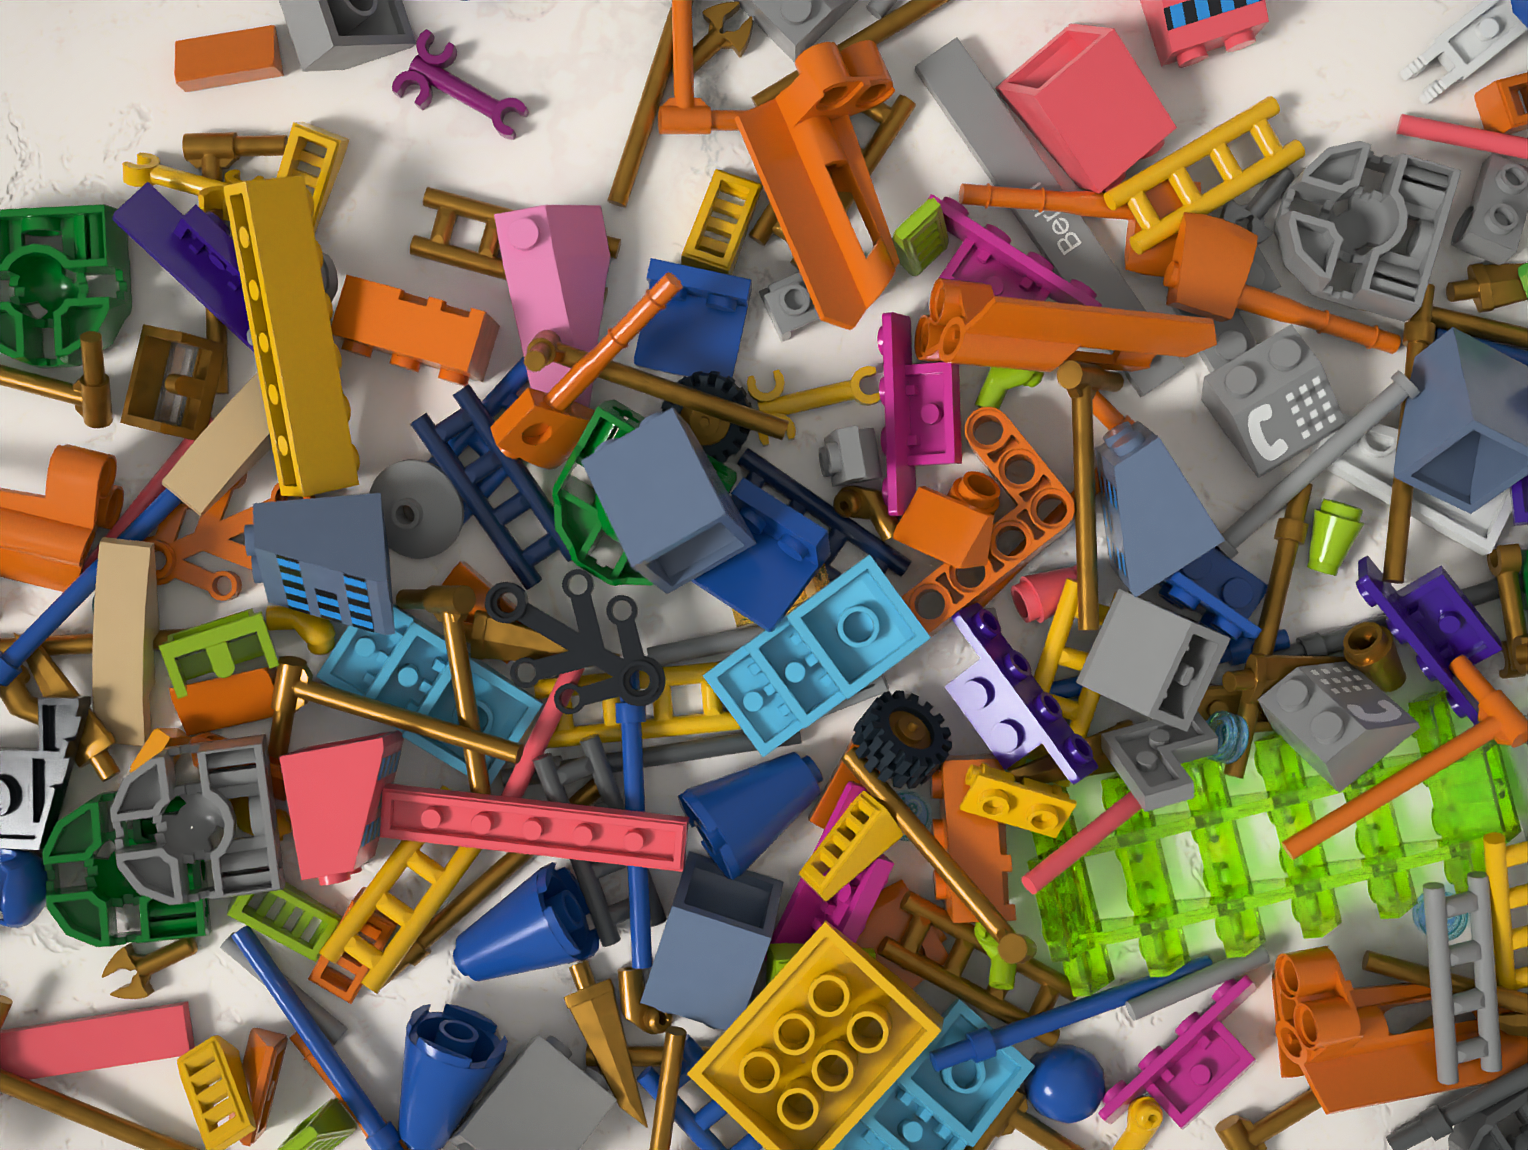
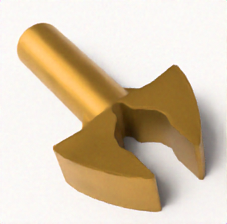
M739 2L717 4L702 12L703 19L709 23L708 34L693 47L694 73L720 49H733L739 58L744 54L752 35L753 17L750 16L738 30L723 33L725 21L740 10Z
M194 938L179 939L145 956L136 954L132 943H129L114 954L106 965L101 978L121 968L129 971L136 970L137 974L132 977L130 984L116 989L110 995L123 999L148 997L154 993V989L149 982L152 974L196 954L198 950L197 942Z

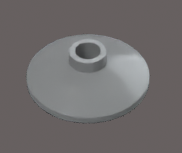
M402 460L385 468L374 480L369 494L381 493L388 547L409 558L423 559L442 553L455 542L463 526L464 504L461 496L441 468L423 460ZM404 505L411 507L414 511L413 521H410L405 516L403 511Z

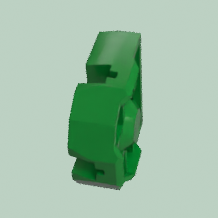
M100 204L0 210V280H10L9 287L14 288L15 296H9L11 302H0L1 353L41 369L79 367L83 365L80 335L87 331L100 333L102 335L103 350L114 343L124 321L131 314L132 310L128 234L113 221L112 217L117 208ZM25 235L37 237L62 235L63 252L49 245L36 243L26 245ZM66 269L77 275L75 282L66 276ZM116 275V281L119 282V291H116L117 298H88L89 286L86 276ZM39 303L48 313L38 319L27 306ZM42 328H54L56 359L44 358Z
M615 399L604 401L597 406L553 487L552 498L554 501L555 530L568 549L571 560L577 566L600 580L613 586H651L653 583L631 567L625 552L622 553L614 569L607 565L605 567L596 563L597 559L590 556L604 533L619 542V539L595 489L571 475L578 464L584 467L581 460L592 455L601 443L612 439L613 436L614 438L623 437L638 428L645 419V417ZM707 455L727 492L730 493L737 481V472Z
M118 791L100 793L56 823L42 852L45 871H47L46 903L48 911L66 935L94 947H114L116 945H125L129 942L150 943L210 935L212 931L209 898L189 902L188 904H165L137 893L118 869L115 851L112 852L109 858L97 857L102 845L110 840L115 844L116 832L115 830L109 832L107 801H114ZM177 795L170 801L165 813L179 812L180 808L186 804L185 800ZM153 817L132 820L133 829H127L129 845L156 842L154 834L157 833L156 824H152ZM205 859L195 860L194 864L187 863L190 890L208 887ZM84 861V867H87L88 876L84 877L86 885L60 888L58 863ZM124 904L139 905L141 930L118 933L116 907L123 908Z

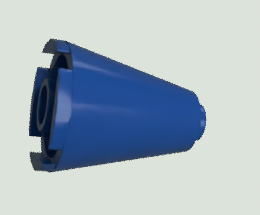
M791 752L688 788L685 792L678 795V800L685 817H689L690 826L692 828L696 826L703 839L700 843L727 879L731 878V880H734L741 876L820 795L818 783L823 781V777L810 756L806 755L801 758L796 752Z
M555 862L541 867L457 937L456 948L453 950V958L458 970L464 976H469L478 982L584 961L593 957L599 949V936L596 928L589 930L586 915L590 914L578 880L566 867L555 870L557 864Z
M431 1004L422 1005L412 1011L406 1026L398 1134L411 1150H439L443 1148L504 1058L508 1043L506 1037L504 1036L500 1041L495 1035L497 1025L476 1011L451 1004H446L443 1012H429Z

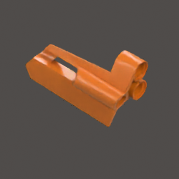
M871 40L851 44L841 52L834 42H823L811 46L803 51L795 60V67L799 76L791 85L779 93L776 98L738 114L735 118L820 320L847 330H852L857 325L865 311L881 295L891 281L896 270L895 268L900 263L850 120V116L880 105L895 92L892 78L876 43ZM837 192H849L854 198L874 245L867 257L864 255Z
M944 278L937 279L933 285L929 305L930 315H922L920 317L914 340L916 357L922 361L1049 373L1068 360L1096 364L1103 370L1134 372L1150 368L1151 362L1156 355L1188 357L1217 345L1215 324L1211 318L994 296L992 286L989 284ZM1079 347L1115 351L1113 352V354H1104L1076 350Z
M69 444L64 446L57 445L48 466L45 495L0 488V577L64 592L82 574L85 559L91 549L98 527L111 530L119 520L122 512L124 490L121 486L114 485L117 472V460L114 455Z
M1329 945L1282 953L1276 959L1275 981L1280 1021L1275 1026L1276 1037L1286 1056L1294 1063L1299 1064L1326 1115L1489 1083L1528 1063V1038L1508 1035L1500 1030L1501 1071L1486 1072L1482 1070L1481 1061L1478 1058L1458 1064V1083L1452 1085L1442 1084L1438 1082L1434 1027L1394 1035L1389 1032L1384 1017L1385 1012L1393 1007L1432 1000L1431 988L1413 983L1353 988L1350 980L1345 981L1338 960L1334 953L1327 948ZM1498 1007L1499 1014L1515 1012L1512 1010ZM1477 1010L1471 1011L1476 1020L1455 1023L1456 1042L1479 1036Z

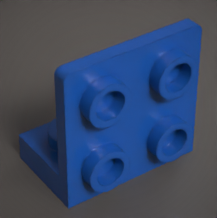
M651 258L646 277L649 289L667 272L672 273L679 279L682 289L666 304V309H661L639 332L634 364L637 367L689 377L698 371H703V373L717 371L720 372V376L725 378L730 376L733 378L752 291V280Z
M742 478L731 492V496L757 544L693 579L692 582L768 632H772L831 555L828 530L750 481Z
M1215 548L1157 584L1161 587L1157 594L1162 599L1180 610L1186 607L1191 611H1197L1202 615L1199 623L1237 641L1239 637L1256 639L1262 631L1261 628L1248 619L1265 596L1268 585Z

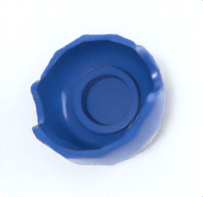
M0 848V911L3 914V919H0V925L11 928L27 926L39 916L47 904V871H45L43 865V858L30 850Z
M1059 1044L1049 1051L1036 1053L1031 1057L1029 1061L1035 1067L1023 1083L1025 1093L1027 1094L1026 1098L1037 1113L1068 1124L1082 1121L1096 1112L1106 1093L1104 1069L1092 1053L1074 1045Z

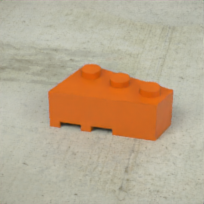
M346 275L331 329L333 336L343 340L341 349L371 358L373 350L392 355L389 362L392 365L414 372H419L421 364L440 369L439 379L465 387L468 385L469 379L479 382L484 381L500 325L487 312L471 308L470 312L448 306L444 300L433 297L425 299L405 293L404 290Z
M993 754L949 755L929 778L931 799H939L940 819H932L931 821L932 835L1006 921H1016L1015 904H1009L1008 872H1012L1011 855H1007L1006 824L959 810V806L970 788V785L965 783L970 765L979 766L983 762L989 764V767L1004 771V768ZM934 869L935 900H943V905L953 923L979 922Z

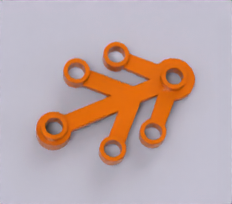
M247 473L199 518L194 533L177 540L186 511L191 509L186 504L180 503L159 524L156 534L146 537L143 542L154 543L155 553L161 551L166 557L165 566L160 570L156 569L157 585L167 584L176 578L207 590L214 599L219 601L233 600L240 594L242 582L236 573L232 571H217L213 573L185 559L204 551L252 570L251 556H247L245 545L230 539L244 534V525L253 524V507L223 519L234 489L244 485ZM277 483L271 492V498L264 502L287 501L289 496H281L279 483ZM311 495V496H307V497H303V498H304V499H311V498H315V495ZM223 576L229 578L232 583V589L227 595L221 594L217 588V583Z

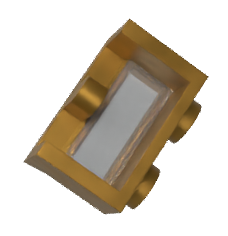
M143 324L120 423L196 440L209 425L227 344L180 331Z

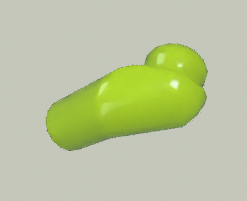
M991 367L974 405L978 408L994 407L1000 409L1008 389L1021 385L1033 388L1042 381L1044 372Z
M976 922L974 927L975 936L991 959L988 985L1001 990L1014 989L1017 964L1007 963L1000 957L998 943L980 922Z

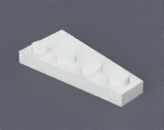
M1343 414L1346 423L1353 418V416ZM1376 424L1326 470L1390 505L1398 429ZM1336 432L1332 433L1323 440L1314 444L1309 456L1313 454ZM1414 487L1411 517L1482 556L1492 553L1512 511L1510 488L1472 514H1469Z

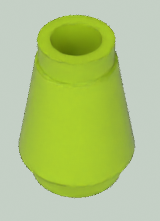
M1323 498L1320 510L1314 509L1308 568L1337 576L1339 567L1342 566L1364 525L1360 521L1363 509Z

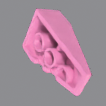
M541 205L494 214L503 266L524 358L530 342L543 330L555 332L563 344L586 352L591 351L598 344L600 323L604 309L603 301L606 279L611 258L601 205ZM552 362L538 372H532L527 369L530 387L548 393L571 368ZM593 382L575 402L590 408Z

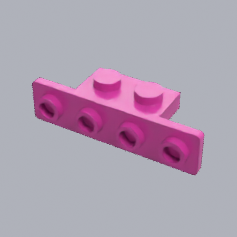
M932 194L929 196L931 200L935 198L941 205L947 231L963 241L939 278L989 284L992 286L994 296L1038 301H1046L1049 297L1057 303L1102 307V304L1095 300L1097 295L1089 286L1075 279L1067 282L1053 273L1054 267L1047 259L1031 251L1027 255L1010 245L1011 238L1001 229L991 224H986L985 227H982L968 218V210L956 200L950 197H944L941 200Z
M889 312L882 314V326L879 328L877 336L878 348L883 356L884 376L879 383L880 400L885 406V427L882 429L880 441L887 463V477H885L882 484V496L884 503L888 506L889 516H903L916 493L915 466L962 464L959 364L945 362L912 364L911 319L909 316Z
M854 781L847 783L815 850L853 800L864 790L870 794L862 784ZM882 854L826 902L800 878L772 935L770 944H805L825 921L856 943L866 926L867 918L880 892L888 882L889 874L895 863ZM829 868L826 872L823 873L824 876H826V874L829 872L830 868ZM767 952L764 958L765 961H767Z
M1247 975L1238 982L1235 978L1224 982L1212 995L1211 998L1216 1003L1202 1016L1197 1011L1189 1015L1176 1028L1175 1033L1179 1037L1168 1048L1164 1050L1161 1046H1157L1140 1061L1138 1067L1142 1072L1128 1085L1124 1080L1119 1081L1105 1093L1102 1099L1105 1106L1098 1112L1100 1117L1105 1122L1113 1124L1128 1110L1130 1103L1134 1099L1143 1096L1148 1091L1175 1123L1184 1130L1257 1062L1221 1023L1256 991L1257 988L1254 982Z

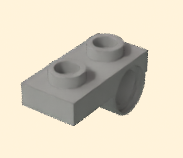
M1495 153L1490 154L1482 163L1471 204L1464 211L1455 227L1451 239L1452 246L1497 265L1507 262L1517 252L1528 212V167Z
M858 425L839 428L824 438L825 447L818 449L819 463L823 477L831 476L832 487L883 478L874 428L858 429Z

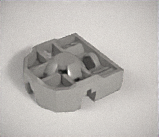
M1362 141L1328 147L1284 191L1274 224V234L1279 243L1283 264L1312 296L1405 322L1422 306L1461 170L1403 153L1395 157L1385 154L1382 157L1373 155L1374 151L1370 150L1372 144ZM1364 168L1385 173L1380 192L1373 189L1371 193L1363 191L1364 186H1359ZM1294 197L1323 205L1319 218L1293 210L1290 211L1289 207ZM1349 198L1348 210L1336 216L1333 205L1338 201ZM1408 218L1418 221L1410 235L1406 254L1401 255L1391 252L1390 250L1403 237L1407 229ZM1364 245L1373 247L1363 256L1355 251ZM1337 259L1346 263L1358 264L1350 292L1345 290L1338 292L1333 290L1334 287L1328 286L1332 279Z
M266 734L169 746L123 778L110 808V817L113 829L116 832L115 855L117 867L138 894L168 905H178L196 902L205 898L222 899L284 889L285 877ZM183 753H197L201 783L177 787L173 756ZM256 763V764H253V765L238 766V767L223 768V769H216V770H215V768H219V767H226V766H234V765H241V764ZM177 795L185 800L186 804L180 808L178 814L165 813L170 801ZM249 796V814L254 836L234 839L237 817L229 799ZM153 817L152 824H156L157 833L154 834L156 842L129 845L126 821ZM220 826L224 829V836L220 844L213 848L209 837ZM205 859V862L211 860L214 886L190 890L187 863L194 864L195 860Z

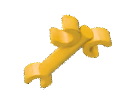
M138 153L137 164L126 161L122 163L123 182L127 185L142 187L149 182L152 186L157 184L199 196V207L205 213L213 209H223V220L225 221L230 220L223 186L244 182L240 180V170L237 169L226 172L225 182L160 165V159L149 153ZM258 175L252 180H261L264 177Z
M871 366L862 367L857 370L851 380L783 396L781 394L784 391L785 381L780 370L773 371L775 388L769 393H763L757 389L754 375L749 376L747 379L748 393L757 401L759 411L789 421L786 430L789 441L795 439L796 429L793 421L786 415L854 399L861 405L866 406L875 405L881 401L879 393L867 395L859 387V383L863 378L876 375V368ZM758 432L761 444L769 446L768 435Z

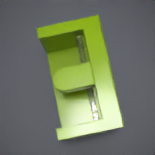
M253 608L167 635L168 641L159 645L178 699L188 696L187 680L214 672L220 678H227L233 674L235 670L234 665L263 655L266 657L269 669L279 666L262 611L254 613Z

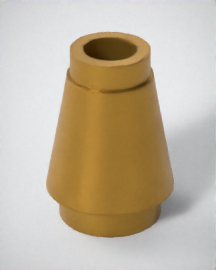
M1363 622L1347 632L1343 640L1344 657L1352 666L1363 673L1384 692L1395 691L1405 683L1406 673L1392 634L1387 628L1379 626L1374 622Z

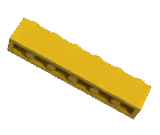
M304 175L244 181L223 186L281 496L307 497L359 485L357 471L360 467L358 451L351 441L348 424L351 417V409L347 397L343 394L339 374L342 358L339 348L333 340L330 324L333 314L332 303L329 295L324 290L321 273L323 252L320 244L315 240L311 218L314 213V201L311 192L306 188Z

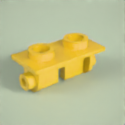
M982 762L979 766L970 765L967 771L965 783L970 785V788L960 804L959 810L1056 838L1076 807L1077 801L1069 799V794L1062 792L1060 785H1049L1026 777L1019 784L1014 782V774L989 767V764Z

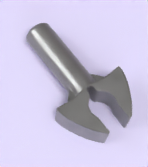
M1286 167L1268 178L1248 204L1239 205L1234 200L1229 201L1223 206L1220 218L1232 223L1241 222L1247 218L1249 220L1247 230L1258 235L1257 245L1265 241L1274 232L1264 226V215L1293 181L1294 173L1290 168Z

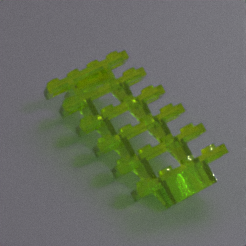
M1445 690L1424 693L1408 703L1409 710L1407 713L1420 726L1411 735L1417 739L1420 752L1383 757L1340 792L1344 793L1346 802L1456 737ZM1274 731L1254 742L1256 748L1254 754L1255 766L1258 773L1263 777L1266 791L1230 796L1225 775L1223 774L1221 759L1218 754L1182 763V767L1194 781V798L1187 800L1190 811L1154 815L1153 810L1145 812L1142 808L1035 894L1042 919V935L1048 944L1052 962H1063V970L1069 979L1073 997L1091 996L1115 980L1106 944H1114L1139 937L1140 953L1146 960L1150 977H1166L1191 961L1182 926L1216 918V933L1223 942L1226 957H1246L1266 942L1258 909L1261 906L1292 899L1291 908L1293 916L1300 923L1303 938L1307 939L1324 937L1342 923L1334 891L1336 887L1368 880V893L1371 900L1377 904L1380 919L1400 918L1418 904L1410 869L1444 860L1445 876L1447 881L1454 885L1455 893L1468 891L1467 874L1473 871L1486 872L1483 845L1484 835L1491 832L1501 833L1505 836L1507 844L1522 832L1500 744H1497L1493 739L1423 781V784L1429 787L1434 805L1431 812L1432 825L1436 834L1442 837L1441 839L1403 842L1394 805L1390 801L1356 822V845L1359 852L1365 858L1328 862L1322 843L1294 860L1288 856L1281 844L1282 841L1317 821L1312 800L1339 793L1321 775L1306 777L1301 756L1284 741L1281 735ZM1118 772L1101 780L1103 789L1102 803L1105 811L1130 792ZM1061 786L1062 792L1068 793L1067 787ZM1073 811L1056 838L1032 832L1038 856L1027 861L1029 871L1078 833ZM1267 812L1269 820L1276 827L1280 843L1279 861L1282 870L1288 874V877L1251 881L1236 819ZM1191 831L1194 841L1199 846L1204 865L1203 881L1207 891L1211 893V897L1175 900L1160 838ZM1115 850L1116 857L1122 864L1127 884V902L1130 909L1134 912V916L1100 919L1084 857Z

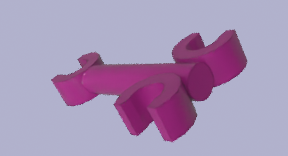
M427 29L420 33L416 44L419 55L415 56L412 60L409 71L402 72L396 76L392 84L394 94L401 98L408 86L419 85L420 93L415 100V104L419 109L425 110L429 107L433 98L432 85L492 119L493 126L500 136L514 140L517 134L512 128L503 124V119L509 112H517L527 118L529 111L524 103L516 98H506L499 101L444 70L452 65L457 57L455 45L448 42L441 54L431 55L429 54V48L435 37Z

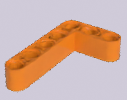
M981 407L973 411L965 424V436L974 454L1015 503L1016 507L993 525L987 565H984L986 575L980 585L973 588L962 586L958 581L959 569L944 563L901 597L930 637H933L952 622L951 617L955 613L976 603L1065 534L1073 525L1075 519L1074 501L1070 493L1010 419L1001 410L994 407ZM992 421L998 423L1003 428L1001 438L994 444L984 445L975 439L977 428L985 422ZM1017 460L1028 461L1035 469L1033 477L1025 484L1012 483L1006 477L1007 468ZM1048 499L1060 500L1067 508L1066 516L1056 524L1044 523L1037 515L1039 506ZM1008 530L1019 531L1026 538L1025 548L1015 556L1004 555L998 550L997 543L999 537ZM929 592L939 593L945 600L943 613L935 619L923 618L918 609L920 599Z

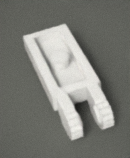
M1483 0L1427 45L1429 49L1398 73L1405 81L1409 78H1414L1426 69L1430 61L1437 57L1448 73L1441 79L1434 80L1418 96L1422 103L1426 105L1453 83L1459 84L1528 30V28L1512 12L1511 0Z

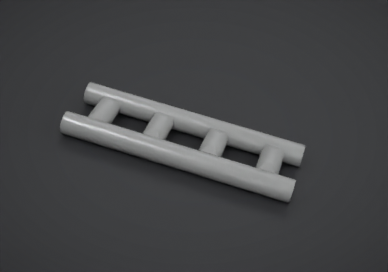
M1473 871L1467 874L1468 891L1445 897V886L1443 883L1429 882L1423 885L1438 1082L1446 1085L1459 1082L1458 1064L1480 1058L1481 1069L1486 1072H1499L1502 1070L1489 877L1483 871ZM1470 913L1472 940L1449 946L1447 918ZM1473 962L1475 988L1453 994L1451 967ZM1477 1010L1479 1036L1456 1042L1454 1016Z

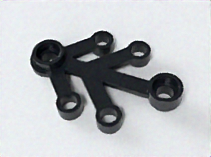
M581 569L571 570L564 576L562 581L564 593L571 598L579 632L530 604L527 593L518 584L501 582L494 585L488 591L485 598V608L492 619L500 623L519 621L568 650L567 652L540 659L524 657L516 660L511 666L510 677L518 687H534L541 679L590 666H595L612 676V678L583 687L576 683H567L560 686L555 692L554 703L557 709L565 714H574L582 710L585 705L619 696L630 705L646 706L655 702L663 693L666 684L665 673L662 666L655 659L645 656L643 653L635 622L638 615V606L631 597L625 595L615 596L608 602L606 608L608 619L617 625L623 658H621L604 646L591 595L595 583L593 577L587 571ZM575 575L584 576L588 584L586 591L579 595L574 594L569 587L570 580ZM506 593L514 594L518 601L516 609L510 613L503 611L500 606V599ZM622 600L628 602L632 608L630 617L623 621L618 620L613 614L614 605ZM523 663H529L535 668V677L529 683L523 682L518 677V668ZM638 670L646 672L650 678L649 686L645 690H637L631 684V677ZM566 689H573L579 694L580 701L575 708H567L562 703L561 696Z

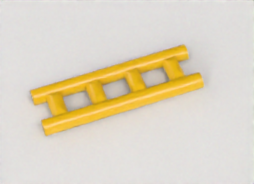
M1266 97L1104 193L1105 203L1111 210L1115 211L1127 204L1141 227V231L1129 238L1130 245L1137 254L1141 255L1178 233L1184 212L1208 215L1305 156L1304 146L1299 140H1292L1282 146L1268 120L1280 112L1279 104L1274 97ZM1250 131L1264 158L1242 170L1227 144ZM1209 155L1224 181L1201 195L1186 168ZM1168 179L1183 206L1160 219L1145 192Z
M1066 579L1033 676L1043 691L1047 693L1050 692L1059 665L1081 671L1089 654L1065 646L1074 619L1078 618L1076 579ZM1099 604V625L1103 624L1110 609L1109 606ZM1082 686L1078 701L1051 694L1061 707L1062 717L1071 720L1069 726L1073 732L1085 739L1101 694ZM1041 744L1031 751L1028 756L1023 757L1007 768V770L1015 769L1024 765L1027 759L1036 760L1049 754V752ZM1063 780L1053 783L1063 787H1069L1071 782L1069 780Z
M721 661L662 667L666 677L665 688L661 696L652 703L654 718L641 722L642 739L740 730L739 724L730 712L723 711L722 701L703 677L704 673ZM639 670L640 689H646L650 683L648 674ZM607 673L582 675L578 685L583 687L612 678V676ZM558 678L541 679L534 686L535 697L537 699H548ZM701 683L703 713L674 716L671 686ZM574 690L572 696H579V694ZM620 696L602 701L604 723L574 726L573 714L563 713L546 749L581 746L580 740L593 734H599L602 743L621 742V723H616L615 703H620ZM570 698L567 708H572V698Z
M442 785L440 788L444 790H451L444 785ZM401 840L319 953L334 964L338 962L344 952L370 969L361 983L378 994L482 849L459 846L446 866L443 867L420 851L425 842ZM407 867L432 884L414 909L389 892ZM376 909L401 926L383 952L358 935Z
M1491 832L1484 835L1483 845L1485 870L1489 877L1496 984L1512 990H1519L1528 987V966L1515 969L1514 950L1528 947V925L1512 929L1511 909L1528 905V883L1509 888L1508 867L1528 862V840L1506 846L1503 834Z

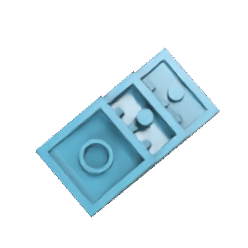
M869 554L789 611L774 631L768 632L763 630L704 673L703 677L761 756L765 757L801 729H806L839 703L851 698L931 639V637Z
M393 604L395 634L383 635L348 625L316 675L317 678L332 687L459 725L444 635ZM468 652L481 732L518 743L542 707L543 702L523 688L515 685L513 681L482 660L471 658V653ZM393 727L402 732V737L467 775L462 747ZM485 755L491 785L506 761Z
M956 999L941 1014L944 1018L942 1031L833 1150H964L967 1145L974 1147L1035 1065L1011 1045L997 1050L996 1057L979 1063L969 1060L936 1072L930 1060V1051L962 1041L968 1032L987 1027L989 1031L993 1030L964 1002Z

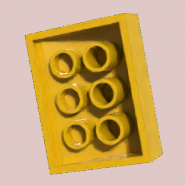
M825 921L690 1069L687 1075L766 1150H833L942 1031L944 1018L908 984L829 922Z

